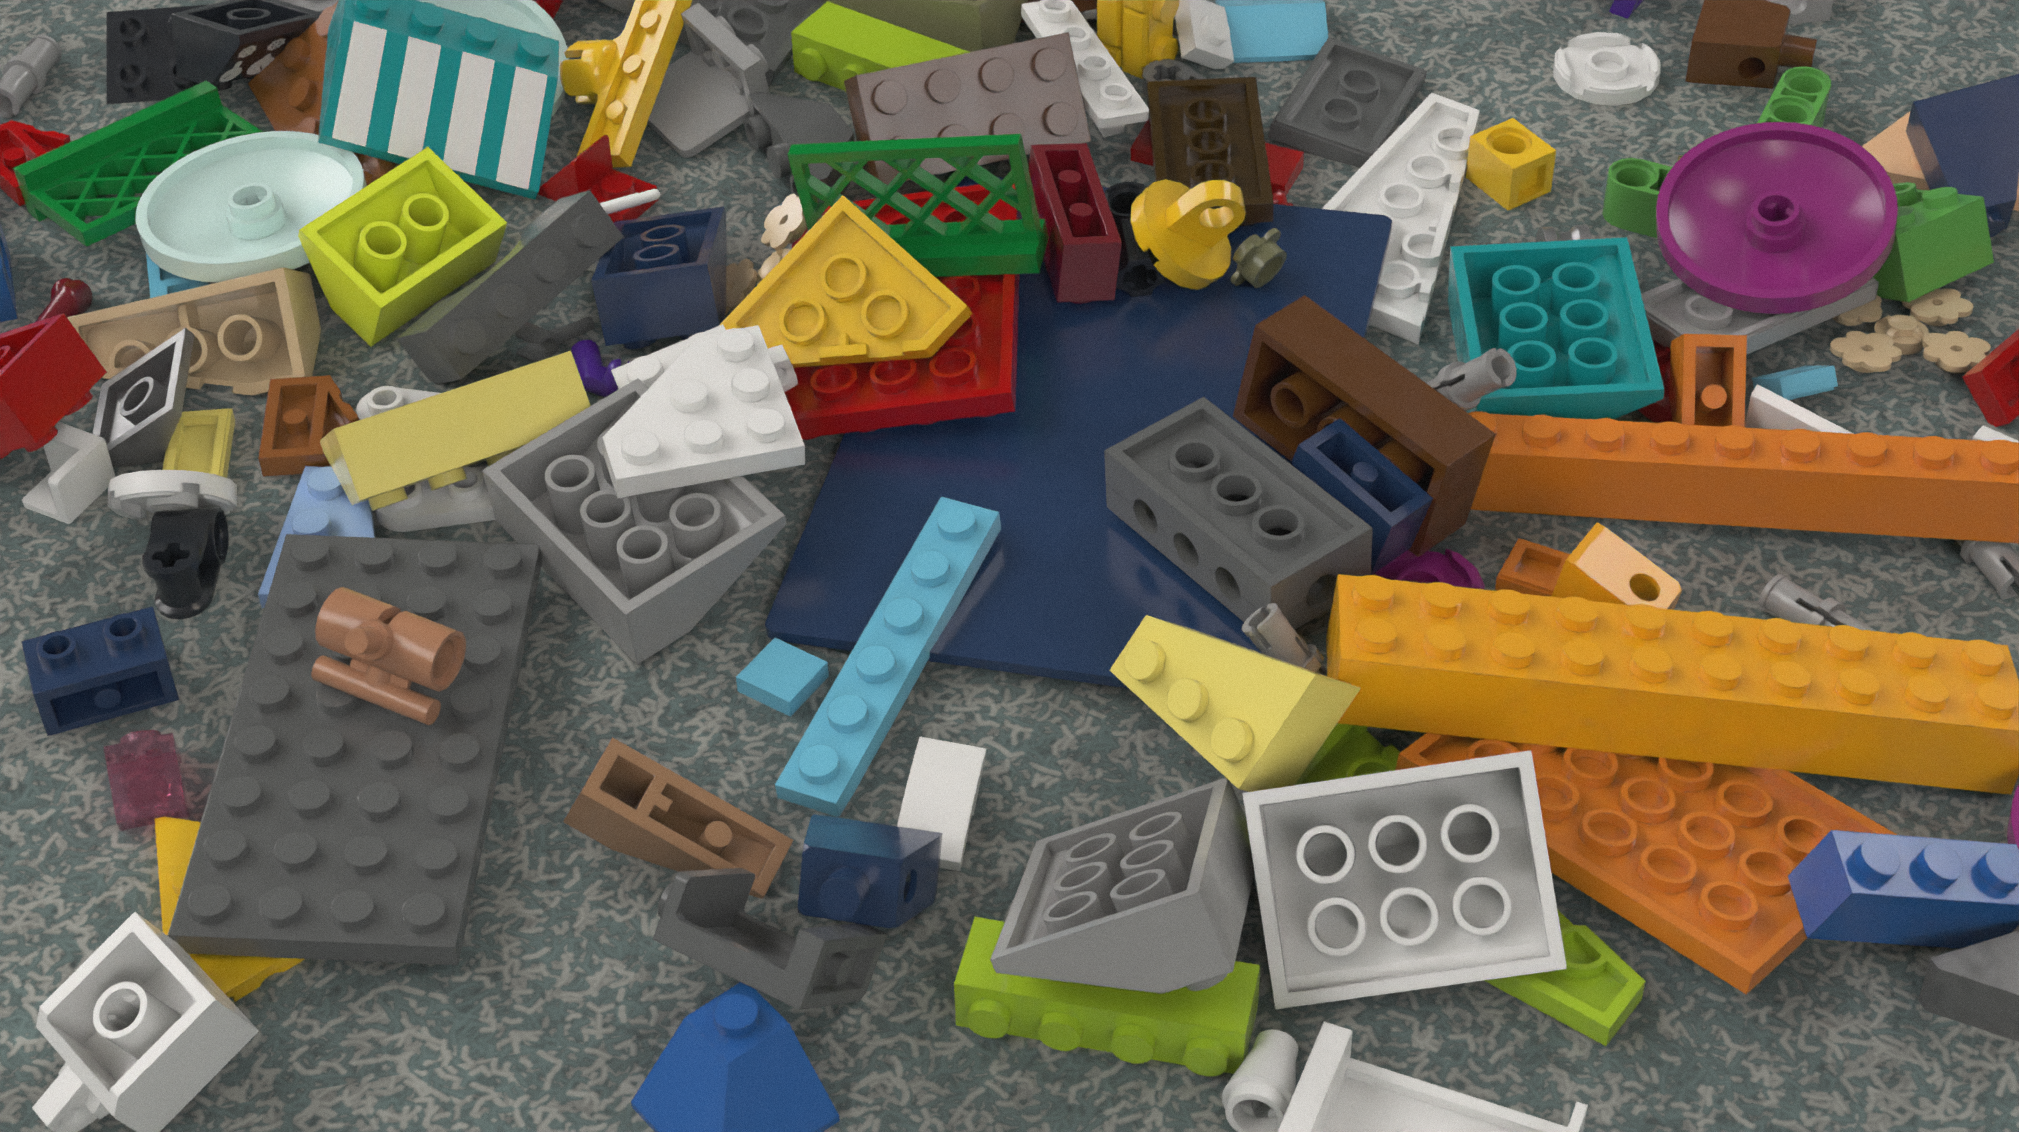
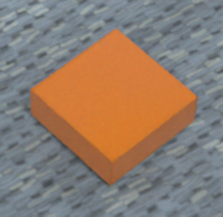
M1518 538L1496 577L1495 590L1509 589L1522 594L1551 597L1565 560L1570 554Z

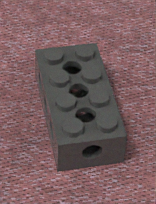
M1205 397L1196 400L1104 450L1107 508L1243 622L1259 608L1264 607L1266 610L1268 604L1276 603L1295 630L1332 608L1338 574L1361 577L1371 575L1373 528Z

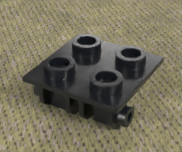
M207 5L106 12L107 104L164 100L198 85L199 83L177 76L171 14Z

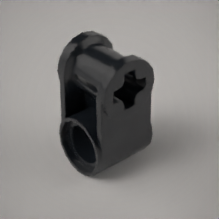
M221 508L167 510L154 513L151 522V534L146 551L142 556V564L147 575L155 580L157 587L155 605L161 615L179 620L191 618L202 613L211 604L221 564L225 563L229 547L227 519Z

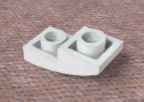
M919 737L897 826L943 833L939 868L961 871L971 817L974 815L983 772L986 748Z

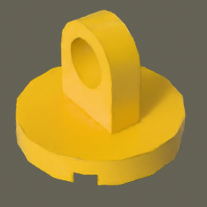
M1167 179L1153 182L1136 197L1131 206V225L1136 242L1143 252L1149 248L1151 249L1154 256L1158 259L1153 265L1161 275L1181 287L1195 290L1205 288L1220 279L1231 265V246L1227 235L1244 221L1246 212L1243 193L1236 184L1225 180L1203 182L1192 189L1182 183ZM1214 206H1223V207L1217 208V209H1212V208H1211V207H1214Z

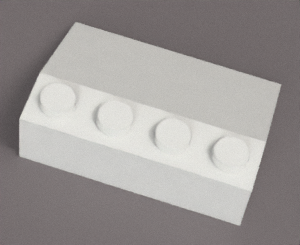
M1532 750L1243 793L1275 1009L1567 969Z

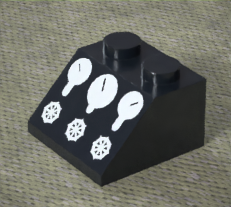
M229 0L172 13L177 76L199 84L208 81L217 87L218 91L231 88L232 81L243 78L252 80L284 51L292 39L298 38L319 18L321 12L280 0Z

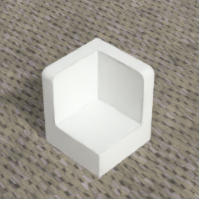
M58 422L55 425L58 434L49 443L44 445L51 472L23 497L22 502L27 509L71 524L108 488L110 479L116 476L105 438Z

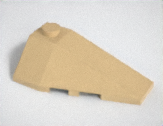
M284 267L67 317L107 371L102 378L111 379L184 328H187L194 334L186 388L201 389L204 383L233 386L232 393L251 396L268 393L270 379L312 376L321 335V326L310 274Z

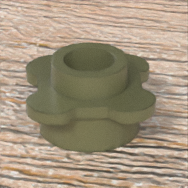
M1277 228L1270 229L1262 238L1257 234L1251 235L1238 247L1233 256V261L1238 266L1236 272L1231 277V282L1235 286L1247 280L1253 287L1260 288L1272 280L1280 271L1286 261L1287 253L1276 244L1281 236V232Z

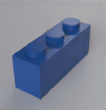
M1831 830L1788 875L1807 939L1961 949L2009 934L2019 926V849L2017 844Z

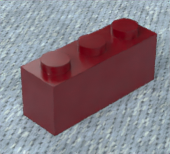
M1087 143L1031 145L1029 173L1039 219H1045L1049 235L1043 259L1057 302L1083 304L1091 301L1114 300L1122 242Z

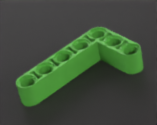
M1802 66L1786 70L1781 76L1757 123L1793 122L1822 128L1831 88V79L1823 71L1812 67ZM1624 158L1613 162L1609 166L1602 212L1604 219L1609 224L1620 229L1657 238L1656 205L1658 194L1664 179L1672 167L1637 158Z

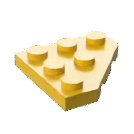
M842 195L720 325L723 324L726 330L759 325L767 348L782 345L793 368L932 357L973 313L962 300Z

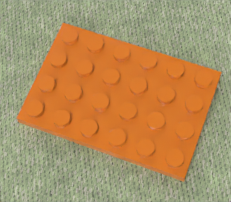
M1433 733L1424 734L1401 751L1398 755L1395 769L1402 770L1532 750L1551 873L1744 994H1748L1807 939L1788 875L1831 830L1897 835L1787 770L1763 769Z

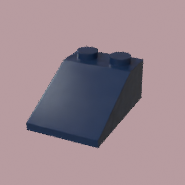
M724 206L614 222L624 237L599 259L591 279L606 346L623 344V347L627 349H639L654 344L660 338L680 336L681 340H685L694 334L715 328L723 322L726 312V212Z

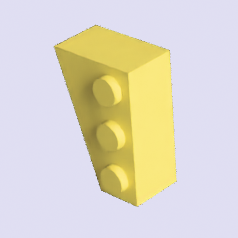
M1148 615L1144 617L1110 669L1121 682L1234 786L1248 792L1295 785L1361 689L1360 687L1258 653L1257 651Z

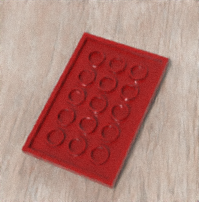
M980 184L954 188V190L978 206L991 193ZM926 191L904 194L903 196L922 208L933 194ZM875 199L853 202L866 210ZM999 199L988 211L999 220H1021V212L1002 199ZM944 201L931 213V215L943 223L964 222L968 218ZM885 204L875 215L876 218L887 225L908 224L911 221L888 204ZM829 205V207L822 213V216L831 208L830 205ZM806 228L805 232L803 233V235H802L797 241H795V242L792 243V248H793V247L801 240V238L808 232V229H807V228ZM1020 274L936 277L962 300L973 314L932 357L795 367L794 371L797 376L798 385L785 391V395L802 439L809 440L819 436L857 431L871 432L881 428L913 424L928 425L937 421L976 416L990 417L1000 413L1015 412Z

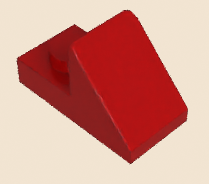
M605 134L541 185L538 195L557 201L558 199L590 190L597 201L602 203L634 193L657 189V186L614 170L609 137ZM658 199L610 213L608 216L613 223L637 219L655 204Z

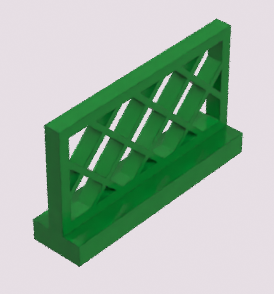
M204 81L13 169L27 211L38 222L46 218L51 219L88 247L136 224V209L141 197L134 196L136 193H144L149 184L158 176H145L147 172H163L176 161L193 153L194 150H199L226 139L263 131L222 105L217 87L208 81ZM118 194L116 198H97L98 195ZM87 216H102L87 224L84 222Z
M1021 134L791 144L787 155L808 231L820 220L822 213L829 205L832 207L842 196L840 193L852 180L877 198L866 210L851 200L849 201L935 277L1040 272L1049 235L1045 219H1039ZM1009 155L1012 170L1003 180H1000L978 165V161L983 156ZM926 158H941L957 170L944 183L919 165ZM883 160L898 170L899 173L886 185L862 169V167L868 161ZM826 163L843 175L831 188L811 175L808 164ZM965 176H968L991 192L979 206L954 190ZM908 178L933 194L922 208L897 192ZM999 199H1002L1021 212L1022 220H999L988 211ZM944 201L968 218L964 222L943 223L931 215V213ZM885 204H888L911 221L908 224L887 225L876 218L875 215Z

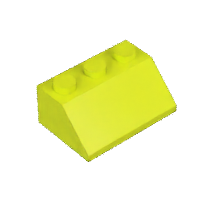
M427 147L299 229L298 238L330 308L372 347L496 262L507 222Z

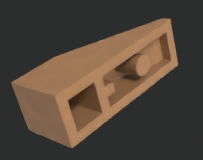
M613 737L563 821L565 824L614 851L678 872L730 868L746 869L755 874L749 895L763 899L794 841Z

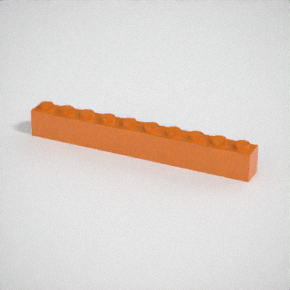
M1482 411L1468 413L1496 433L1471 510L2019 543L2018 442L2007 440L1945 439L1939 436H1889L1869 432L1852 434L1816 432L1807 429L1746 428L1739 425L1724 427L1687 425L1677 422L1617 421L1610 418L1595 420L1558 418L1548 415L1489 414Z

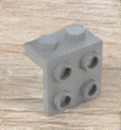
M699 3L681 13L692 51L668 66L647 122L678 154L685 158L695 156L743 124L745 119L750 117L748 94L755 92L770 94L765 76L769 68L759 49L753 44L746 46L736 37L734 30L725 18L720 15L715 18Z

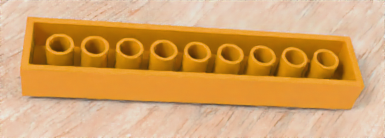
M1338 574L1326 634L1327 677L1361 688L1338 721L1339 724L1763 769H1779L1791 772L2008 795L2012 794L2019 776V679L2008 645L1994 644L1979 639L1964 641L1927 637L1914 632L1898 634L1860 630L1847 625L1832 627L1794 623L1781 618L1766 620L1728 616L1714 611L1691 612L1662 609L1648 604L1625 605L1596 602L1574 596L1559 598L1522 594L1509 589L1493 591L1455 587L1443 582L1427 584L1389 580L1376 575L1361 577Z

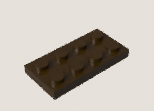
M1256 77L1147 81V102L1155 182L1167 179L1182 183L1190 189L1200 183L1211 180L1232 182L1240 187L1244 198L1246 214L1244 221L1239 226L1273 222L1274 202ZM1214 206V207H1211V208H1212V209H1217V208H1221V207H1223V206Z

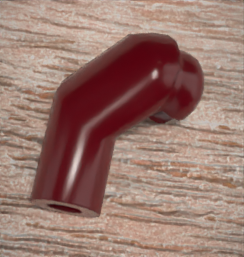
M59 279L51 288V301L35 322L63 313L66 317L84 314L91 306L93 300L90 287L82 280Z

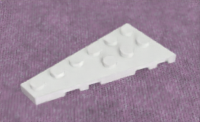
M1431 93L1322 208L1385 215L1392 219L1391 237L1369 325L1418 345L1467 169L1470 136L1477 132L1480 113L1478 109Z

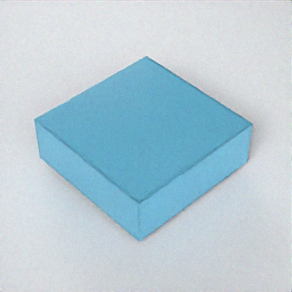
M1834 365L1802 366L1752 378L1754 388L1758 384L1787 400L1834 390V387L1838 386Z
M774 638L736 676L737 691L791 717L829 677L828 662L780 639Z

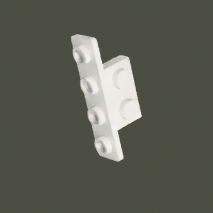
M1041 0L1022 4L1021 16L1036 38L1069 32L1084 108L1103 137L1124 133L1125 125L1148 120L1149 108L1072 0Z

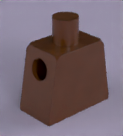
M1704 0L1691 43L1685 82L1772 89L1779 66L1790 68L1812 67L1817 39L1787 34L1791 10L1785 5L1766 0Z

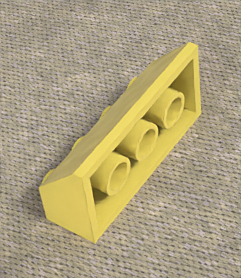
M568 351L334 428L320 440V444L351 505L368 500L371 510L374 511L408 499L405 487L428 480L431 491L463 481L467 479L464 467L485 460L488 466L591 405L572 352Z

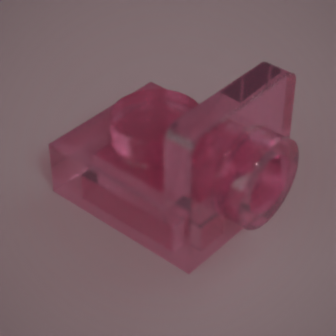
M141 730L123 736L119 744L103 747L116 823L120 831L155 824L154 818L164 816L178 819L190 817L180 766L182 763L181 752L173 733L161 735V732L157 730Z

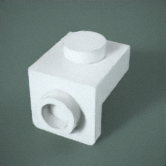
M1179 0V7L1173 18V35L1179 39L1181 57L1212 69H1223L1233 63L1234 56L1225 7L1206 0Z

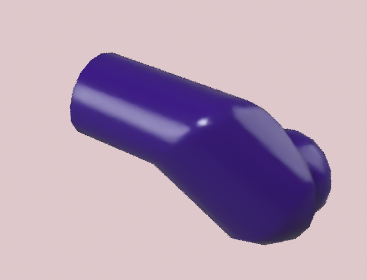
M581 340L575 343L571 348V352L585 391L607 397L619 390L611 370L621 366V359H614L605 367L603 366L600 349L596 342Z

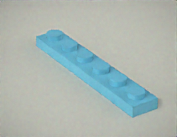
M945 497L939 499L775 783L779 799L835 817L841 815L930 658L929 652L955 613L1001 530L999 512Z

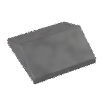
M184 328L102 384L92 434L105 438L113 467L135 466L162 460L182 415L194 334L187 328Z

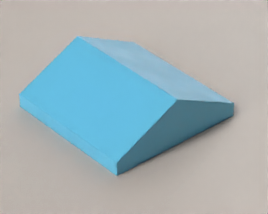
M1216 0L1215 4L1226 9L1234 56L1233 63L1314 60L1328 39L1326 6L1323 0Z

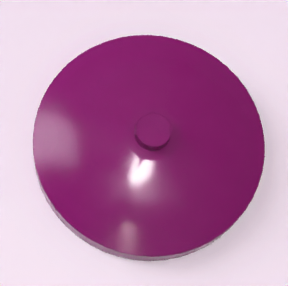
M1793 122L1749 124L1718 133L1704 140L1685 153L1674 164L1664 179L1658 194L1656 205L1658 244L1664 259L1676 276L1688 287L1709 300L1727 307L1754 313L1785 314L1803 312L1826 306L1847 297L1865 285L1880 270L1887 260L1895 240L1898 213L1897 197L1889 175L1877 159L1865 148L1841 134L1825 128Z

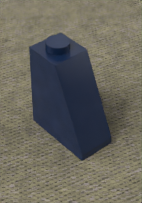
M2019 74L1914 101L1906 134L1929 189L1954 187L1957 189L1958 194L1984 197L1990 238L2000 233L2003 229H2007L2017 199L2019 177Z

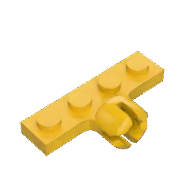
M635 0L625 29L619 37L613 40L577 41L564 52L566 58L581 57V59H569L560 62V81L564 91L569 96H576L575 101L577 104H596L577 156L606 134L609 137L613 168L632 166L684 25L681 13L690 8L692 0Z

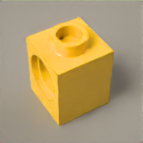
M1511 118L1470 136L1466 178L1509 211L1551 192L1556 150L1516 119Z

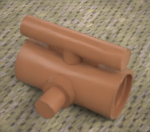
M341 587L333 591L322 605L317 617L315 634L320 646L351 657V663L347 665L322 655L315 661L311 676L317 682L426 725H431L436 721L440 713L441 703L437 699L411 690V683L415 682L438 692L446 689L454 681L463 664L466 652V638L463 632L408 611L401 612L400 608Z

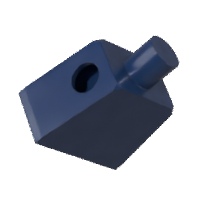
M813 814L803 844L798 913L805 916L884 928L899 927L935 901L943 833ZM909 872L911 874L910 883L906 882V878Z

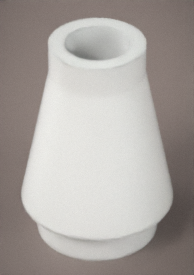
M1280 1030L1261 1032L1256 1037L1252 1050L1224 1088L1222 1102L1225 1108V1115L1229 1124L1237 1132L1278 1131L1296 1089L1298 1045L1289 1034Z

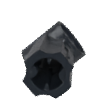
M1121 182L1112 185L1104 192L1122 242L1116 289L1128 292L1131 297L1151 295L1158 285L1165 283L1166 279L1153 265L1158 259L1154 256L1151 249L1149 248L1143 252L1139 247L1131 225L1132 203L1147 187L1137 182Z

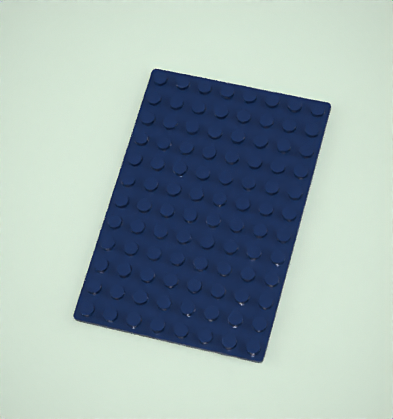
M965 176L956 187L977 185L978 183ZM996 176V177L999 178L1000 180H1003V179L1005 178V177ZM1102 187V188H1103V190H1104V192H1105L1109 187ZM1274 204L1273 222L1238 226L1227 235L1231 246V265L1220 279L1199 290L1181 287L1166 278L1165 283L1158 285L1151 295L1131 297L1128 292L1116 289L1114 300L1091 301L1079 304L1057 302L1044 259L1039 273L1020 274L1015 412L1000 413L990 417L976 416L937 421L928 425L913 424L881 428L871 432L857 431L844 433L765 621L767 636L771 640L777 638L789 643L852 651L939 499L945 497L999 512L1001 530L955 613L929 652L930 658L928 661L1128 688L1110 669L1146 615L1211 635L1262 654L1259 648L1243 632L1242 626L1244 622L1107 508L1104 450L1196 400L1205 397L1291 464L1292 461L1232 417L1255 325L1305 295L1363 338H1366L1391 237L1392 219L1385 215ZM1277 228L1281 232V236L1276 244L1287 253L1286 261L1280 271L1272 280L1260 288L1253 287L1247 280L1235 286L1231 282V277L1236 272L1238 266L1233 261V256L1238 247L1251 235L1257 234L1262 238L1270 229Z

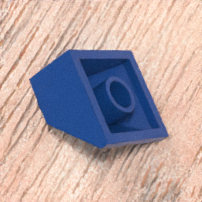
M739 982L683 1019L631 1101L632 1108L654 1132H824L840 1121L837 1110L790 1024L756 989L742 982Z

